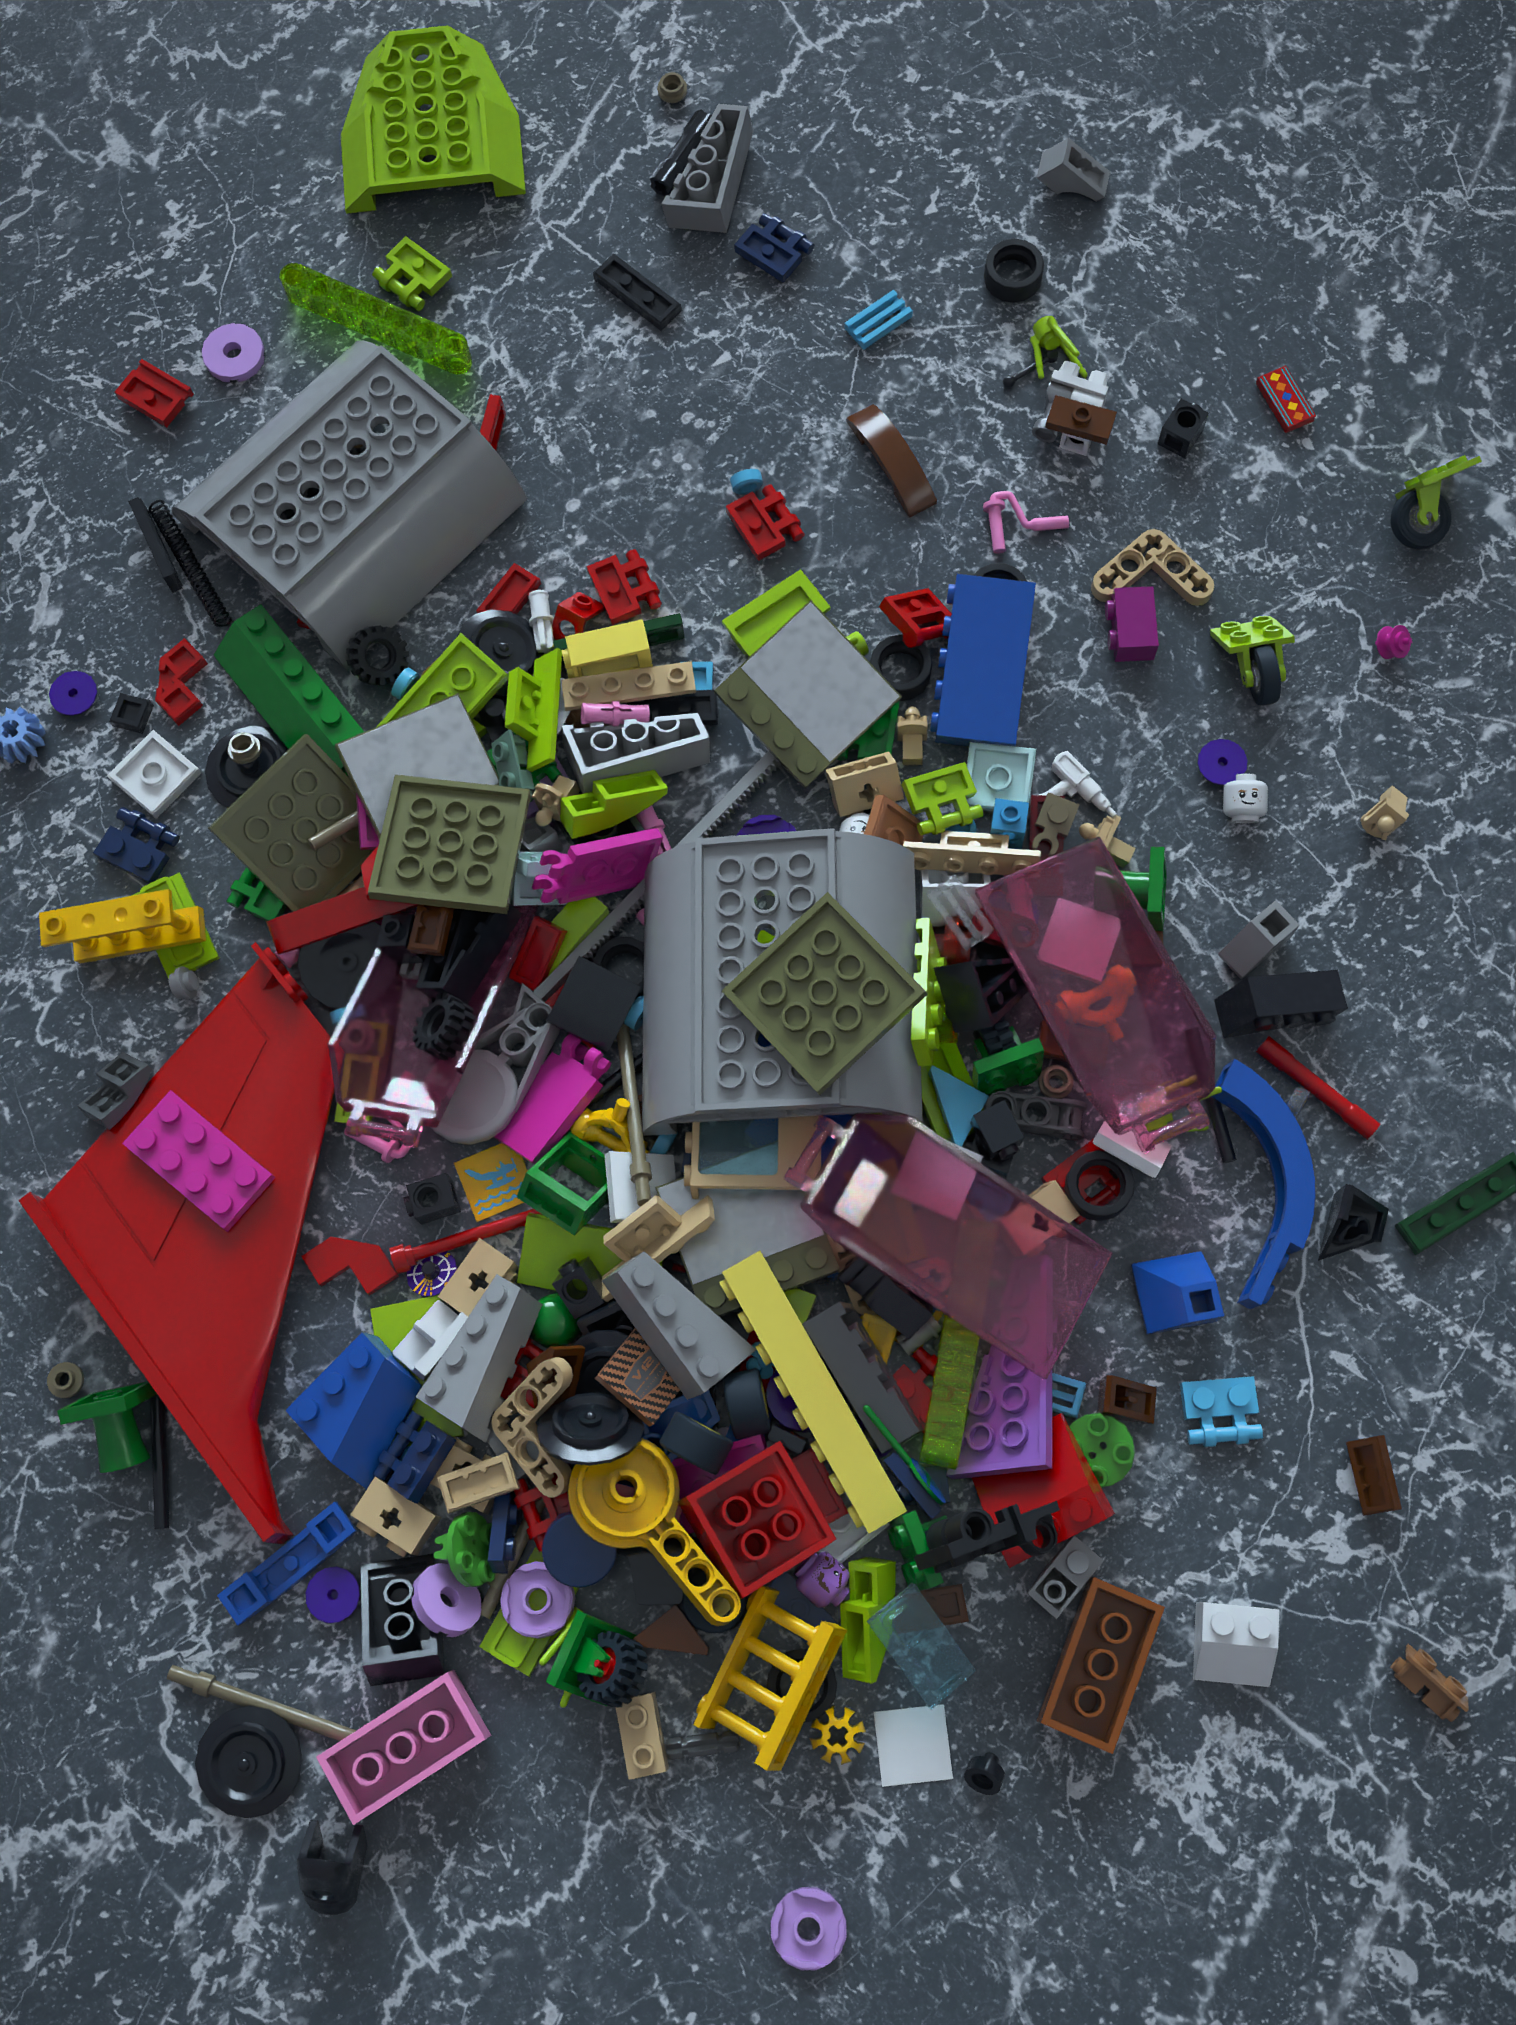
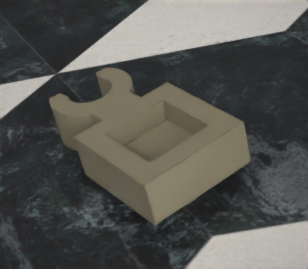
M1048 792L1035 823V826L1044 830L1034 838L1032 850L1038 848L1039 842L1048 841L1051 845L1048 856L1053 857L1059 847L1057 835L1065 838L1068 836L1080 804Z

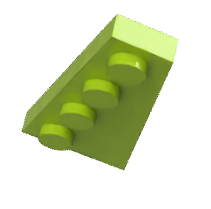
M930 917L916 919V931L919 934L921 943H915L914 956L917 959L918 973H914L913 979L928 994L912 1009L911 1043L918 1066L932 1065L934 1050L939 1049L940 1042L937 1025H942L940 1001H944L933 968L947 965L946 958L940 957Z

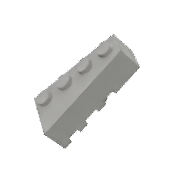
M717 105L701 133L702 140L697 148L692 149L689 154V162L683 173H679L673 182L674 189L670 196L666 195L661 203L669 228L727 233L753 135L748 106Z
M698 713L655 717L653 722L627 719L624 720V724L619 726H604L603 722L590 723V727L574 729L573 725L561 726L564 751L582 794L592 792L593 781L650 770H656L658 775L663 777L710 763L709 735Z
M645 1251L628 1260L602 1280L687 1400L705 1393L756 1351L751 1344Z
M496 1274L416 1395V1398L486 1443L491 1431L487 1428L493 1412L503 1402L500 1395L507 1378H513L517 1368L515 1359L518 1351L526 1346L543 1304L522 1288Z

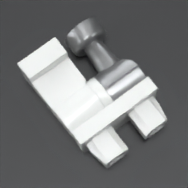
M1064 361L1059 371L1054 370L1047 388L1045 414L1043 418L1035 422L1032 429L1033 436L1040 441L1048 443L1056 440L1058 431L1045 428L1055 395L1103 408L1108 392V386H1106L1107 373L1095 370L1091 372L1089 380L1078 377L1080 367L1076 363ZM1062 433L1059 448L1087 456L1091 440ZM1069 437L1083 441V443H1074Z

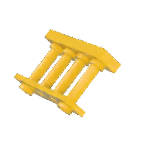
M169 889L39 913L41 946L49 947L73 942L74 961L80 964L206 941L204 909L199 906L173 910L172 891Z
M762 1586L754 1591L747 1601V1613L709 1692L702 1697L697 1706L696 1713L698 1715L693 1725L702 1729H714L717 1722L757 1746L759 1754L754 1762L755 1764L767 1771H781L847 1630L836 1623L821 1621L820 1625L816 1627L811 1626L774 1604L780 1591L775 1588ZM767 1618L808 1641L807 1645L809 1648L803 1660L797 1662L758 1639ZM750 1653L791 1676L792 1684L787 1695L780 1697L741 1673ZM734 1687L774 1711L776 1718L770 1731L763 1732L725 1709V1705Z

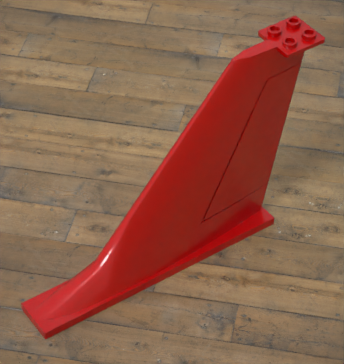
M255 942L251 947L260 958L145 1085L137 1101L124 1117L110 1130L106 1129L44 1199L29 1192L18 1201L262 1541L282 1545L294 1535L280 1516L258 1424V1415L343 1052L304 1003L309 997L290 975L282 962L269 947L262 950ZM170 1090L276 1177L228 1232L122 1144Z

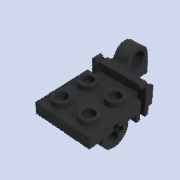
M1057 1501L1021 1514L1018 1505L1015 1504L994 1512L998 1520L997 1524H994L993 1519L986 1511L972 1508L931 1525L927 1532L926 1541L929 1551L914 1556L919 1571L933 1567L936 1574L972 1561L981 1555L988 1553L992 1555L1016 1546H1020L1025 1553L1031 1556H1039L1051 1552L1057 1544V1532L1051 1513L1059 1511L1060 1508ZM1036 1529L1043 1536L1041 1548L1035 1546L1032 1540L1037 1539Z

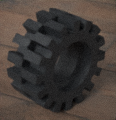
M381 625L366 627L356 632V636L348 642L350 647L346 649V654L349 655V660H346L347 665L351 666L352 674L358 676V680L363 683L366 682L369 685L393 683L403 669L408 667L409 662H406V657H409V651L405 649L407 643L405 640H401V635L397 631H392L390 627H382ZM373 643H381L389 651V661L383 668H374L366 660V650Z
M444 992L443 994H437L436 999L431 998L428 1001V1007L423 1006L421 1009L423 1012L422 1016H417L415 1022L418 1023V1026L413 1027V1033L416 1035L412 1039L416 1043V1048L439 1060L447 1061L448 1057L452 1059L456 1056V1050L459 1052L463 1050L462 1043L464 1041L468 1043L471 1037L467 1035L474 1030L475 1026L471 1023L475 1021L476 1016L473 1015L475 1011L469 1004Z

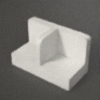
M437 1300L426 1314L414 1323L413 1329L393 1350V1356L422 1381H425L468 1316L463 1312L459 1315L456 1314L441 1300Z

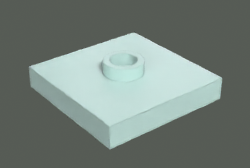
M970 742L967 768L977 793L974 797L966 799L969 807L979 804L983 811L993 812L995 798L1030 803L1036 749Z

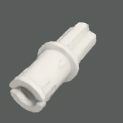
M534 590L528 595L532 616L529 619V625L533 627L537 652L547 654L554 649L552 630L554 617L550 615L548 592L545 590Z

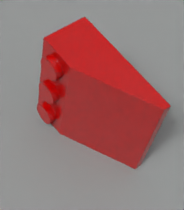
M1062 1413L1052 1417V1469L972 1477L982 1508L991 1516L994 1524L998 1523L994 1512L1017 1504L1020 1513L1023 1514L1057 1501L1060 1510L1051 1513L1057 1532V1544L1115 1514ZM1036 1529L1037 1539L1032 1540L1035 1546L1041 1548L1043 1536ZM1020 1546L1001 1551L1009 1568L1033 1557L1025 1553Z
M781 1441L776 1442L677 1501L710 1561L735 1590L740 1599L748 1596L837 1540Z

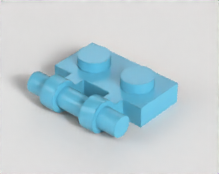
M1254 1376L1180 1383L1184 1420L1199 1419L1200 1429L1187 1431L1189 1445L1203 1444L1204 1447H1214L1217 1442L1235 1441L1238 1445L1248 1444L1249 1440L1263 1438L1261 1424L1247 1425L1245 1415L1259 1413ZM1231 1416L1233 1426L1214 1427L1212 1418Z

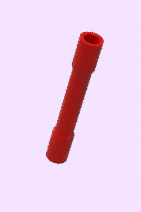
M1270 1036L1257 1049L1256 1052L1278 1070L1285 1072L1327 1105L1365 1139L1368 1140L1381 1125L1358 1105L1348 1101L1295 1059L1292 1053Z

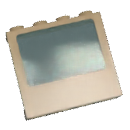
M822 1116L693 1122L692 1132H686L685 1153H691V1165H684V1186H690L692 1199H699V1188L806 1190V1200L821 1201Z

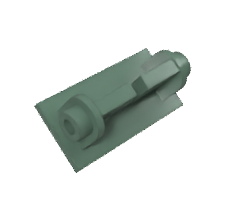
M508 730L491 744L492 756L495 760L499 777V786L530 789L531 801L533 800L532 795L536 790L532 774L528 770H520V767H527L526 744L519 735H513L512 730Z

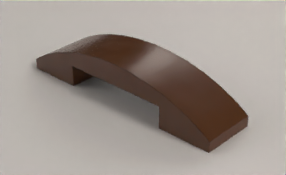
M872 404L846 418V422L861 445H867L894 486L893 494L909 518L937 504L935 494L913 452L893 423L876 405Z

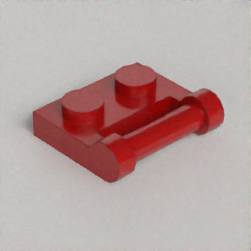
M929 588L884 597L879 608L888 617L889 621L902 632L903 641L907 647H917L923 641L940 637L949 639V636H942L944 618L945 616H951L952 613ZM932 621H937L939 623L938 625L925 627L921 629L918 626L919 624L928 623Z

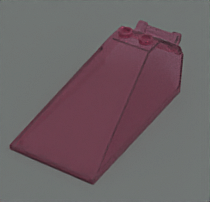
M1100 836L975 889V894L1082 1090L1114 1133L1120 1136L1132 1130L1143 1154L1155 1150V1145L1193 1128L1200 1130L1209 1126V1118L1199 1100L1206 1098L1215 1089V1048L1217 1036ZM1185 1106L1188 1109L1190 1115L1152 1132H1148L1145 1124Z
M512 905L522 913V916L468 1003L475 1011L473 1015L476 1016L475 1021L471 1023L474 1028L467 1035L469 1036L468 1041L462 1043L464 1048L461 1052L456 1050V1056L452 1059L448 1057L447 1061L439 1060L416 1048V1043L412 1039L416 1035L413 1033V1027L418 1026V1023L415 1022L417 1016H422L423 1012L421 1009L423 1006H429L428 1001L430 998L416 988L418 980L402 978L399 974L402 964H397L379 948H376L327 1044L336 1101L344 1111L351 1112L346 1124L347 1135L360 1137L363 1134L401 1141L404 1146L416 1148L420 1143L421 1132L424 1126L438 1127L462 1078L539 905ZM417 907L395 915L413 914L415 916ZM368 1115L406 1122L408 1124L406 1128L365 1120Z
M857 1113L847 1122L844 1128L830 1118L820 1115L814 1124L816 1130L793 1168L789 1167L783 1177L791 1185L806 1192L805 1197L800 1203L801 1209L835 1242L1040 1378L1047 1379L1113 1253L910 1115L896 1116ZM828 1136H831L837 1141L816 1178L812 1180L806 1174Z

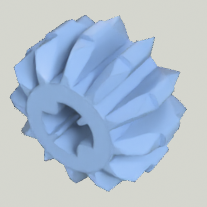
M6 707L5 715L0 716L1 758L12 764L17 759L26 764L27 755L31 754L38 757L35 749L36 747L45 746L44 740L41 737L46 733L35 714L28 713L21 707L15 712Z

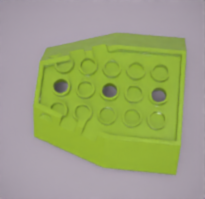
M448 25L389 32L365 59L341 133L346 214L375 211V194L493 182L496 197L526 194L519 115L483 44ZM419 55H428V58L423 61L415 60ZM424 104L432 105L427 111L418 110ZM427 155L436 156L431 162L422 161Z

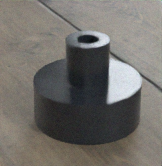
M990 1752L985 1753L984 1756L973 1757L969 1761L964 1773L967 1784L979 1793L985 1795L997 1794L1005 1778V1772L998 1764L999 1758Z

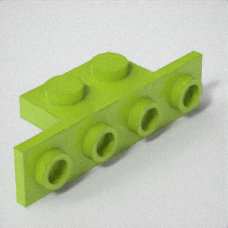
M559 648L534 661L533 676L519 667L509 671L505 727L529 741L527 770L530 772L555 761L562 650Z

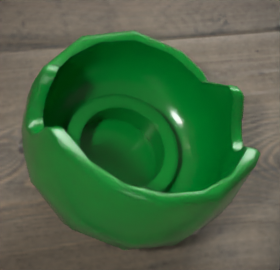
M558 1293L542 1297L538 1301L543 1305L531 1331L533 1340L547 1349L551 1346L569 1345L581 1332L576 1324L579 1318L576 1320L573 1318Z

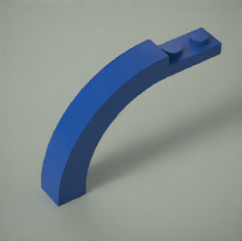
M1234 1059L1223 1067L1214 1088L1220 1086L1222 1092L1211 1097L1234 1111L1256 1135L1269 1160L1275 1186V1208L1271 1229L1237 1302L1248 1309H1252L1262 1304L1265 1305L1271 1298L1275 1286L1271 1283L1276 1272L1280 1273L1289 1259V1254L1286 1252L1292 1254L1302 1250L1305 1246L1314 1215L1315 1176L1306 1139L1290 1108L1266 1080L1248 1066Z

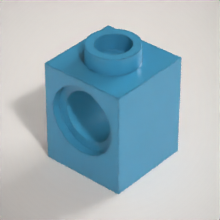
M995 798L990 834L1009 835V849H1022L1029 803Z

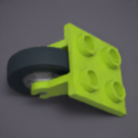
M1466 455L1441 467L1433 468L1404 482L1406 489L1395 494L1398 501L1392 509L1390 519L1392 531L1400 543L1413 549H1425L1437 544L1445 537L1451 525V510L1447 501L1440 495L1441 482L1482 462L1481 457L1477 456L1467 460Z
M1258 616L1253 618L1252 622L1242 624L1235 621L1225 622L1220 625V628L1210 629V636L1229 654L1237 653L1242 684L1246 688H1250L1255 703L1264 706L1278 702L1281 694V682L1286 680L1282 645L1294 643L1295 636L1271 616Z

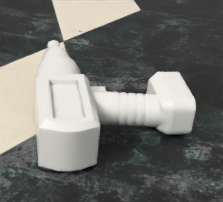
M1068 751L1062 752L1055 757L1051 770L1062 781L1039 795L1046 796L1049 792L1057 796H1063L1067 793L1072 798L1078 793L1088 803L1092 802L1098 809L1103 812L1106 811L1112 818L1117 814L1110 807L1109 800L1101 793L1102 789L1090 777V773Z

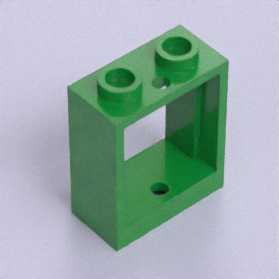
M569 1132L526 1172L517 1198L575 1236L608 1202L605 1154ZM564 1165L599 1188V1190L587 1201L550 1176Z

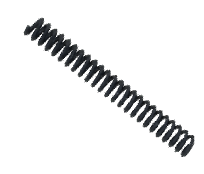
M164 500L152 502L148 511L171 548L180 567H182L183 572H185V576L188 577L193 590L196 592L199 600L202 601V605L205 606V610L213 621L214 626H227L231 623L232 618L228 617L229 612H226V607H223L224 603L220 602L221 598L217 597L218 593L214 592L215 588L212 587V583L206 577L207 574L203 572L204 569L201 568V564L198 563V559L195 558V554L189 548L190 545L186 543L187 540L181 534V529H178V524H175V519H172L173 516L170 514V510L167 509V505H164ZM158 502H161V503H162L161 505H158V506H156L155 508H152V506H153L154 504H156V503H158ZM164 507L163 510H160L159 512L154 513L156 510H158V509ZM164 512H167V514H165V515H163V516L157 518L158 515L163 514ZM168 516L170 517V519H167V520H165L164 522H160L161 520L167 518ZM170 521L173 522L172 524H170V525H168V526H166V527H163L164 524H167V523H169ZM173 526H175V529L166 532L167 529H170ZM175 531H178L177 534H174L173 536L168 537L170 534L174 533ZM178 536H181V538L177 539L176 541L171 542L172 539H174V538H176V537H178ZM180 541H184L182 544H180V545H178V546H174L176 543H179ZM185 545L187 546L186 548L182 549L181 551H177L179 548H181V547H183V546H185ZM187 550H189V553H187V554H185V555H183V556H180L181 553H184V552H186ZM192 555L191 558L187 559L186 561H182L184 558ZM192 560H195L194 563H192V564H190V565H188V566H185L188 562H191ZM198 565L197 568L188 571L191 567ZM201 570L199 573L191 576L193 572ZM204 575L202 578L194 580L196 577ZM203 580H206L205 583H202L201 585H197L199 582H201V581H203ZM209 584V587L200 590L203 586ZM212 589L210 593L203 595L204 592ZM215 594L213 598L205 600L207 597ZM215 599L218 600L217 602H215V603H213V604H211V605H208L211 601H213V600H215ZM220 604L218 608L211 610L214 606ZM223 609L221 613L214 615L217 611ZM223 614H226L224 618L217 620L218 617H220ZM226 619H229L228 622H226V623H224V624H221V625H218V624L216 623V622H222V621H224V620H226Z

